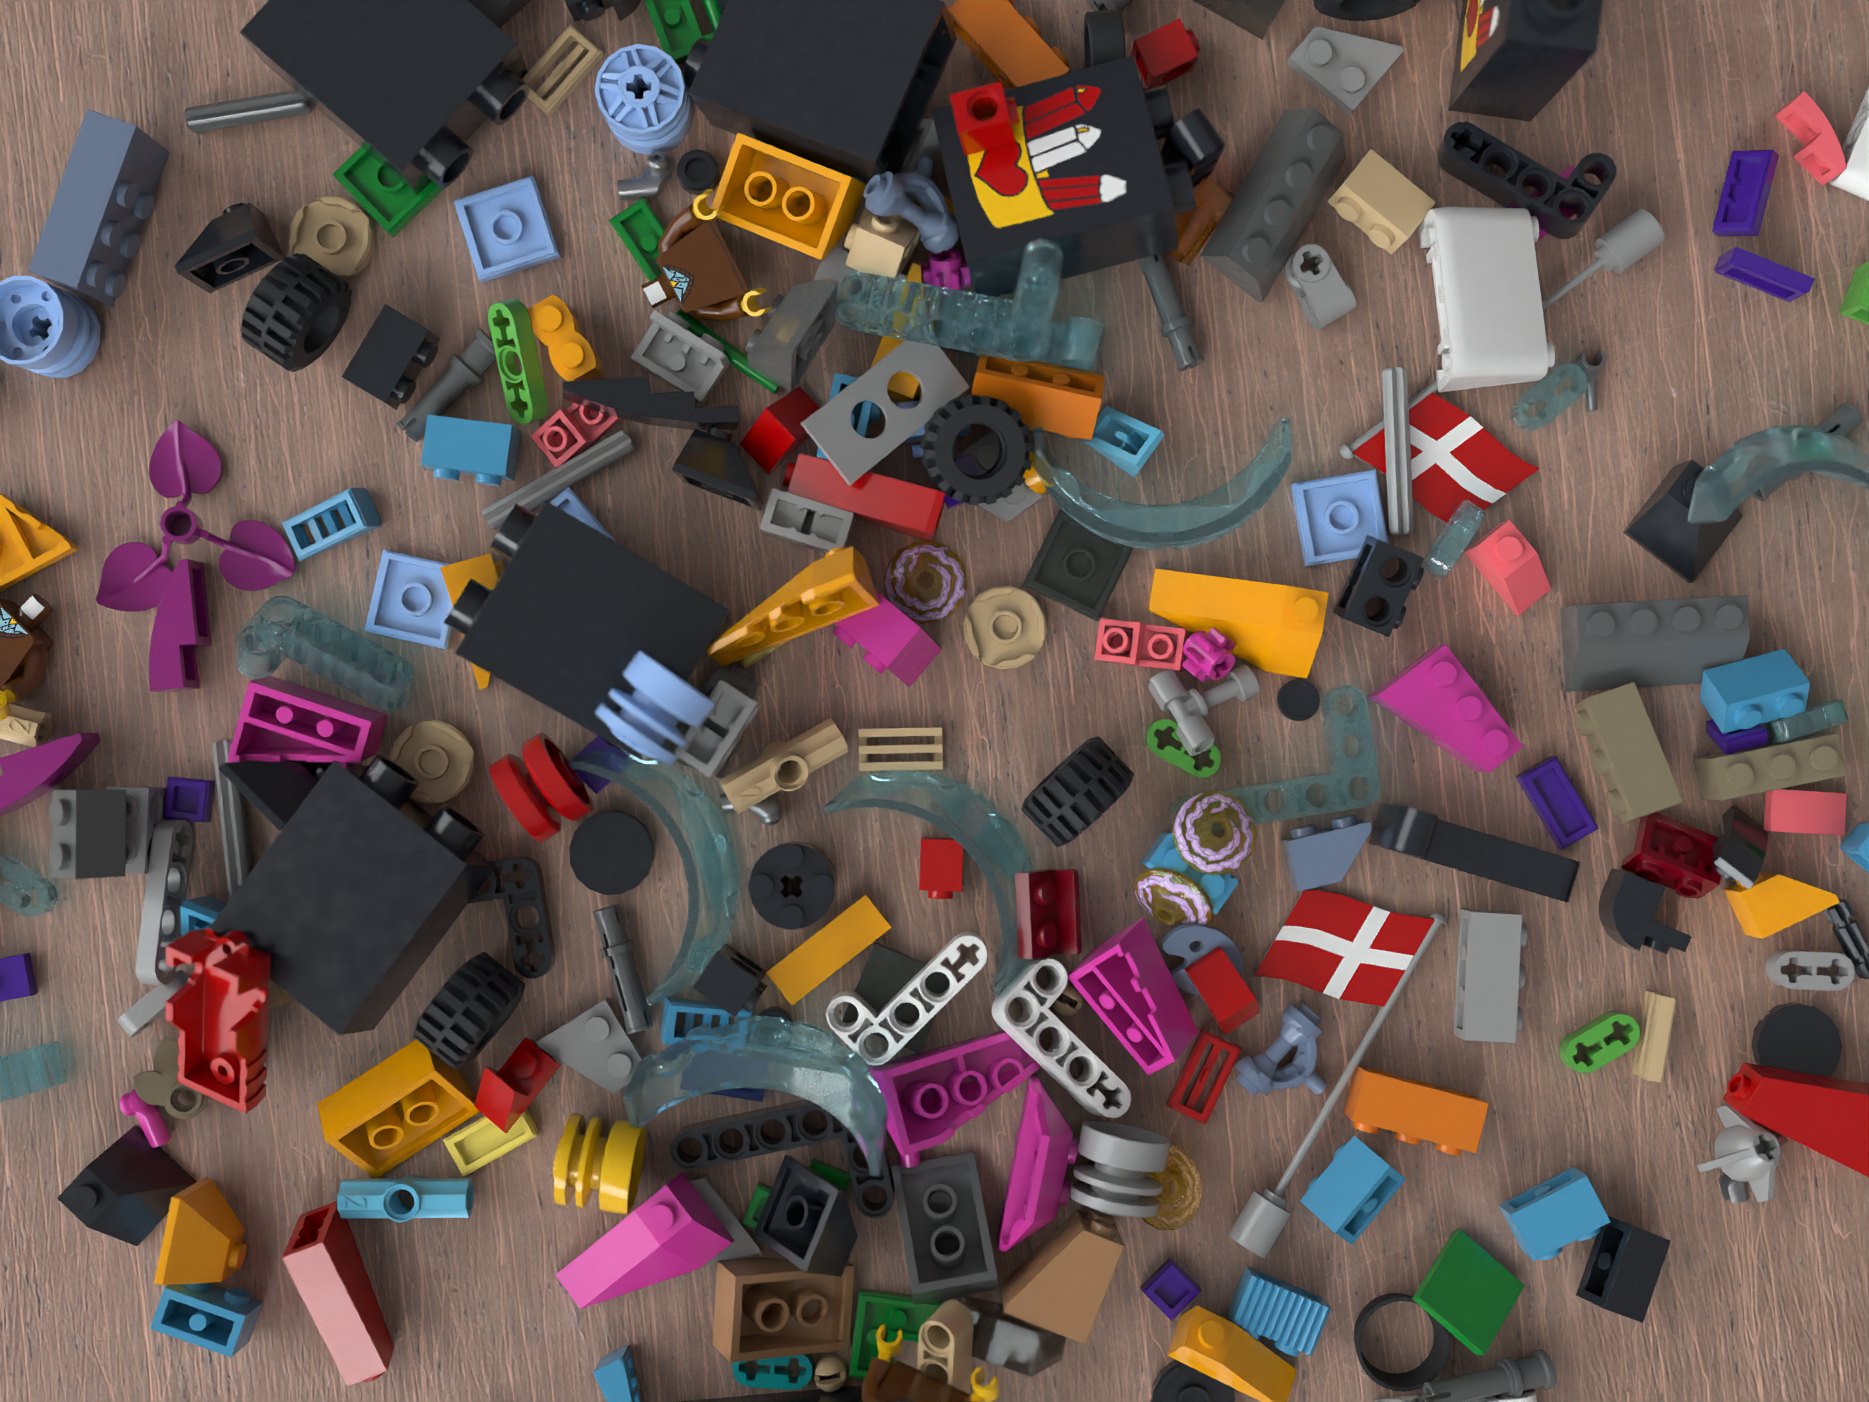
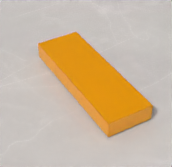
M865 894L771 967L766 974L792 1006L882 936L892 926L869 896Z

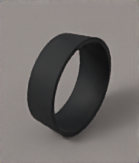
M1402 1293L1384 1294L1370 1301L1362 1309L1355 1323L1354 1343L1363 1370L1375 1383L1389 1390L1406 1392L1420 1389L1425 1382H1432L1437 1378L1447 1362L1450 1339L1448 1330L1426 1312L1433 1326L1434 1340L1428 1357L1421 1365L1411 1371L1395 1374L1381 1371L1369 1363L1360 1349L1363 1327L1368 1318L1377 1309L1386 1304L1398 1301L1416 1303L1412 1296Z

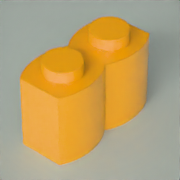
M552 294L527 309L534 334L548 348L553 367L565 381L600 380L604 377V367L599 355L583 337V331L578 319L560 298Z

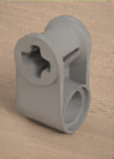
M1308 244L1302 246L1287 259L1284 265L1285 279L1299 300L1306 318L1315 329H1323L1356 308V300L1350 287L1341 278L1323 247L1316 244ZM1310 261L1314 268L1303 273L1300 265Z

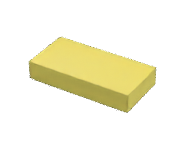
M526 1109L508 1133L503 1132L486 1116H483L447 1136L443 1141L464 1177L539 1135L540 1132Z

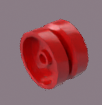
M538 733L522 744L523 760L516 755L506 754L490 765L491 777L502 799L521 826L540 843L545 842L562 831L561 816L573 822L594 809L591 797L581 778L560 748L545 733Z

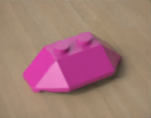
M1037 1075L1028 1077L996 1238L997 1249L1005 1252L1057 1218L1059 1205L1066 1206L1070 1191V1181L1064 1180L1067 1163L1074 1164L1077 1156L1079 1140L1072 1138L1073 1131L1069 1122Z

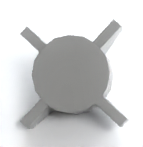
M1729 1104L1716 1108L1725 1130L1719 1133L1715 1141L1714 1152L1716 1159L1697 1165L1699 1172L1720 1167L1731 1179L1749 1182L1758 1203L1773 1199L1775 1170L1782 1159L1781 1145L1789 1142L1787 1137L1784 1135L1777 1137L1771 1130L1753 1123Z

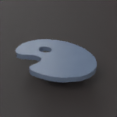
M1198 923L1179 925L1171 929L1161 941V948L1164 952L1181 956L1185 959L1182 965L1170 971L1176 986L1196 996L1200 995L1184 969L1220 946L1242 977L1244 964L1238 947L1221 930Z

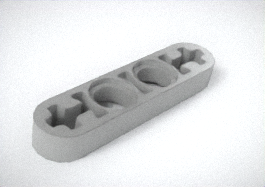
M161 820L154 828L135 970L138 980L144 985L169 984L176 974L177 966L170 967L166 965V946L181 937L180 906L186 900L193 846L192 827L186 820Z

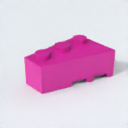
M876 591L879 606L835 622L834 624L837 627L832 633L851 649L858 643L867 651L862 658L880 674L888 669L905 685L910 687L942 649L921 627Z
M270 675L264 676L248 683L227 762H333L334 760L361 762L377 754L388 714Z

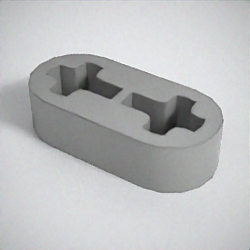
M1777 950L1770 955L1766 963V972L1769 979L1776 985L1789 989L1843 990L1851 984L1855 975L1854 965L1850 958L1844 954L1827 950ZM1790 962L1803 966V973L1792 972L1788 977V975L1781 973V967L1789 965ZM1831 964L1839 967L1838 974H1832L1831 977L1817 973V967H1830Z
M183 970L177 971L169 984L157 985L118 1018L117 1022L130 1038L143 1032L166 1013V1001L188 982V975Z

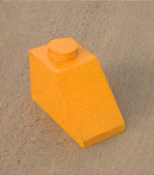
M1761 871L1755 884L1749 889L1737 880H1735L1736 884L1723 889L1745 935L1761 939L1839 903L1836 894L1780 874Z

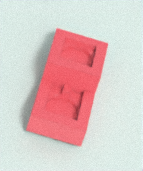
M1805 91L1788 102L1775 115L1804 144L1792 157L1821 185L1837 177L1847 168L1844 153L1831 124L1818 105Z
M1785 789L1767 791L1765 793L1764 831L1845 835L1847 793Z

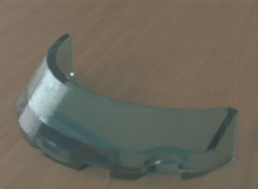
M1282 418L1273 426L1267 441L1252 462L1235 478L1220 488L1196 499L1175 504H1134L1103 495L1078 481L1073 474L1066 471L1045 446L1043 442V427L1034 428L1032 432L1035 471L1047 492L1063 511L1078 524L1104 539L1123 546L1143 550L1158 551L1165 547L1174 550L1191 548L1211 542L1232 532L1254 516L1268 501L1284 478L1292 461L1290 418Z
M1778 426L1757 433H1751L1734 442V446L1721 455L1713 465L1706 466L1696 479L1688 522L1704 524L1726 521L1741 502L1754 491L1777 478L1797 472L1811 471L1869 490V454L1834 432L1827 433L1820 428L1812 426Z
M612 746L567 761L569 768L607 778L631 791L647 804L672 836L683 862L688 885V916L685 934L670 970L657 988L647 992L646 1001L648 1006H651L691 987L698 980L716 952L724 945L737 906L738 864L735 849L728 841L729 830L720 812L708 795L695 782L676 767L670 766L658 759L644 755L641 759H638L625 750Z
M911 770L884 771L855 778L822 808L827 815L853 808H883L916 816L937 826L955 839L970 854L983 872L994 895L1001 924L1002 949L997 979L990 985L992 992L998 997L1028 961V959L1018 958L1014 873L1031 871L1033 866L1019 835L1007 819H1003L998 815L996 807L971 788L949 778L933 773Z
M753 1016L739 1017L735 1024L711 1029L709 1024L691 1029L684 1039L672 1044L657 1055H655L653 1050L638 1063L623 1096L630 1127L640 1128L649 1120L676 1104L715 1091L758 1088L789 1093L811 1101L835 1116L851 1132L860 1145L867 1160L870 1175L879 1176L888 1120L885 1096L868 1070V1064L856 1051L852 1053L836 1042L835 1035L804 1022H787L778 1017Z

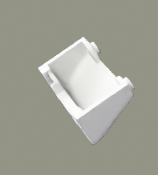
M1442 207L1430 209L1418 229L1421 248L1431 247L1426 258L1427 263H1432L1441 335V343L1437 346L1438 355L1443 354V369L1436 371L1438 392L1541 380L1546 376L1548 367L1554 366L1555 352L1553 343L1546 340L1534 244L1539 238L1537 217L1530 216L1527 208Z

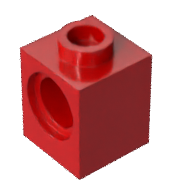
M1179 18L1134 40L1130 56L1134 55L1138 72L1147 88L1162 83L1166 84L1192 71L1196 64L1197 53L1200 52V47L1194 32L1191 29L1186 30Z
M1002 81L950 95L964 155L1016 143L1012 125L1020 123L1015 98H1005ZM994 115L991 119L980 120L984 116Z
M921 837L919 890L928 891L927 898L953 899V891L962 892L963 838Z

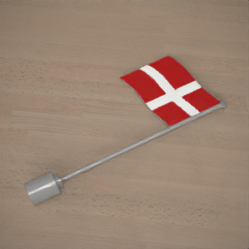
M1639 208L1595 241L1596 251L1594 252V257L1596 261L1542 301L1543 311L1601 267L1607 272L1612 270L1621 274L1663 243L1665 237L1658 221L1648 211ZM1436 380L1408 401L1412 498L1430 515L1449 526L1459 529L1540 468L1525 462L1509 452L1470 415L1434 394L1438 390ZM1384 419L1349 446L1343 444L1340 448L1342 457L1351 459L1355 456L1386 475Z
M1303 890L1254 972L1253 977H1271L1288 980L1338 999L1382 1006L1274 1192L1268 1188H1265L1262 1194L1254 1190L1228 1235L1233 1240L1256 1255L1266 1258L1289 1219L1291 1213L1285 1209L1288 1201L1281 1196L1440 924L1445 926L1446 919L1441 913H1433L1430 916L1432 919L1389 912L1338 893Z

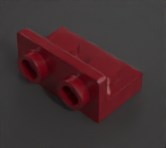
M1654 813L1640 818L1634 851L1623 859L1622 869L1650 882H1656L1671 888L1680 896L1699 899L1720 885L1721 875L1714 867L1712 844L1718 837L1660 813Z
M1038 869L1014 873L1018 958L1035 959L1054 954H1080L1082 952L1078 871L1076 869Z

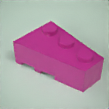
M1446 644L1432 647L1367 696V698L1376 704H1380L1400 718L1399 720L1428 737L1434 744L1475 772L1490 773L1524 747Z
M1144 917L1092 949L1068 974V979L1148 1076L1175 1062L1199 1033Z

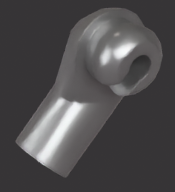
M660 151L651 153L647 157V167L641 177L617 181L621 201L641 199L643 197L652 198L661 193L672 177L673 165L665 153Z
M725 793L720 794L725 814L736 812ZM774 795L748 808V810L760 817V821L764 825H774L782 817L781 804Z

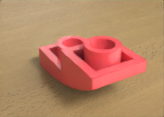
M572 403L567 409H559L530 437L556 468L584 452L616 426L622 418L606 415Z
M1100 618L1094 660L1163 670L1173 669V671L1183 672L1184 667L1182 664L1185 662L1183 647L1188 639L1189 630Z

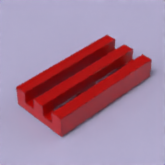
M1202 1028L1167 1100V1107L1206 1125L1242 1048ZM1210 1042L1213 1045L1185 1104H1182L1180 1100L1207 1043ZM1221 1049L1228 1051L1200 1111L1194 1110L1193 1108Z

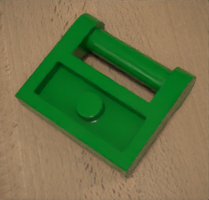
M644 0L663 52L670 55L677 65L686 62L692 46L698 39H712L723 14L719 9L718 0H702L714 31L702 36L689 0Z

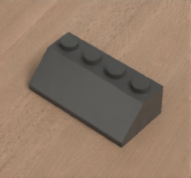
M1315 108L1284 110L1200 255L1257 302H1263L1346 160L1343 133Z
M1747 595L1581 604L1560 608L1566 692L1614 689L1635 682L1636 687L1701 684L1703 670L1743 660L1750 639Z

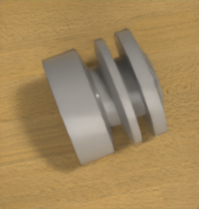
M1102 1120L1082 1122L1077 1150L1081 1155L1095 1161V1163L1074 1166L1073 1174L1081 1181L1071 1183L1070 1198L1097 1211L1115 1216L1153 1217L1157 1215L1160 1203L1158 1199L1152 1196L1161 1194L1163 1186L1159 1181L1145 1175V1172H1162L1166 1170L1171 1145L1170 1139L1151 1130L1123 1123Z

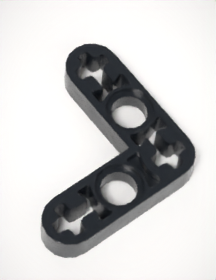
M522 856L490 861L493 865L502 867L501 875L518 871V864H522L523 870H530L532 877L525 880V887H521L519 881L502 883L505 892H500L501 878L495 867L489 875L491 880L489 890L485 894H475L468 904L503 898L515 968L520 975L526 978L536 979L553 968L555 950L540 865L534 859ZM524 905H530L538 911L539 921L533 929H525L518 923L517 913ZM541 932L543 940H535L534 946L537 954H544L545 961L538 964V970H534L533 964H526L524 956L531 954L530 941L521 944L520 936L529 937Z

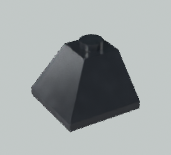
M238 203L226 208L222 216L211 220L175 264V268L179 275L206 292L212 293L285 259L265 214L252 203Z
M709 427L707 433L695 429L676 459L672 471L687 484L761 511L764 503L739 448L735 443L730 442L732 435L714 427Z
M1689 460L1674 466L1623 533L1688 583H1693L1743 515L1727 486L1694 460Z
M224 762L218 769L278 830H282L328 768L320 762L317 764L314 762Z
M135 1125L87 1165L57 1199L88 1228L138 1246L168 1215L172 1196L190 1187L197 1181L160 1146L152 1148L144 1131Z
M785 1155L753 1235L806 1273L842 1277L858 1237L845 1192L792 1156Z

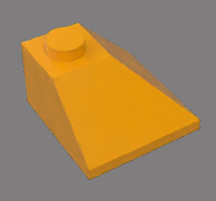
M203 1178L172 1196L154 1284L176 1285L222 1282L241 1268L247 1250L246 1244H242L245 1229L212 1179Z

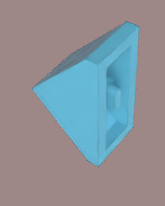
M1106 406L1096 420L1092 440H1082L1134 478L1165 434L1157 428Z

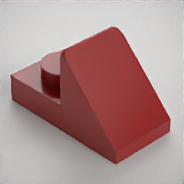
M525 1037L499 1071L490 1067L485 1068L474 1107L503 1132L508 1133L561 1064L547 1052L540 1049L533 1040Z

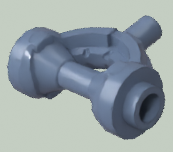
M926 157L919 158L915 171L913 170L909 173L893 174L888 171L881 176L875 175L868 182L864 191L867 210L877 216L886 217L891 214L902 216L917 227L924 247L935 254L953 247L960 233L955 215L948 211L946 201L938 186L930 180L934 165L931 159ZM906 195L914 196L923 209L909 201Z
M1302 1003L1298 1009L1290 1004L1284 1010L1281 1017L1283 1024L1280 1035L1264 1053L1242 1058L1234 1066L1240 1072L1235 1079L1253 1096L1259 1091L1267 1096L1272 1089L1297 1088L1302 1083L1318 1095L1327 1086V1081L1314 1071L1318 1065L1317 1039L1323 1033L1317 1025L1322 1020L1305 1004ZM1293 1046H1297L1293 1061L1280 1069L1277 1068V1064Z

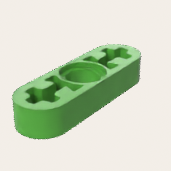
M512 298L494 303L488 311V322L508 411L519 424L524 425L540 420L547 415L548 400L529 312L518 299ZM515 352L521 360L522 372L519 370L515 362Z

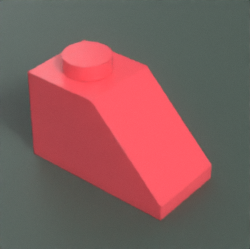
M1510 520L1495 525L1464 551L1465 555L1516 616L1522 614L1551 590L1538 553Z

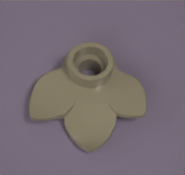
M165 1037L160 1041L154 1054V1071H145L133 1076V1084L138 1096L147 1104L164 1106L166 1111L177 1119H191L205 1109L208 1096L177 1082L179 1071L178 1053L180 1048L178 1047L177 1040ZM187 1089L193 1092L194 1101L191 1105H182L179 1102L178 1095L180 1091Z

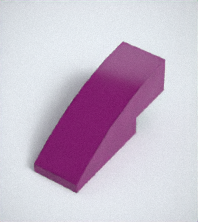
M190 559L179 560L165 587L157 609L151 635L149 686L152 692L167 693L199 689L195 647L212 646L204 564L202 562Z
M80 732L0 758L3 775L0 776V816L20 809L50 791V788H54L65 780L100 742L98 733Z

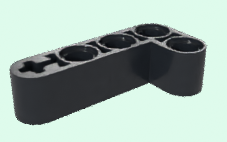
M1458 122L1451 125L1446 130L1437 153L1438 163L1444 171L1505 208H1527L1530 216L1537 217L1540 229L1559 239L1572 238L1581 231L1616 176V165L1608 155L1591 153L1578 163L1568 180L1468 122ZM1459 145L1464 147L1461 151L1455 150ZM1480 155L1481 158L1477 164L1474 161L1476 156ZM1498 165L1504 170L1505 174H1491L1486 166ZM1593 174L1599 178L1601 184H1590L1583 175ZM1523 187H1535L1540 191L1541 196H1528L1524 192ZM1559 209H1572L1578 218H1565Z

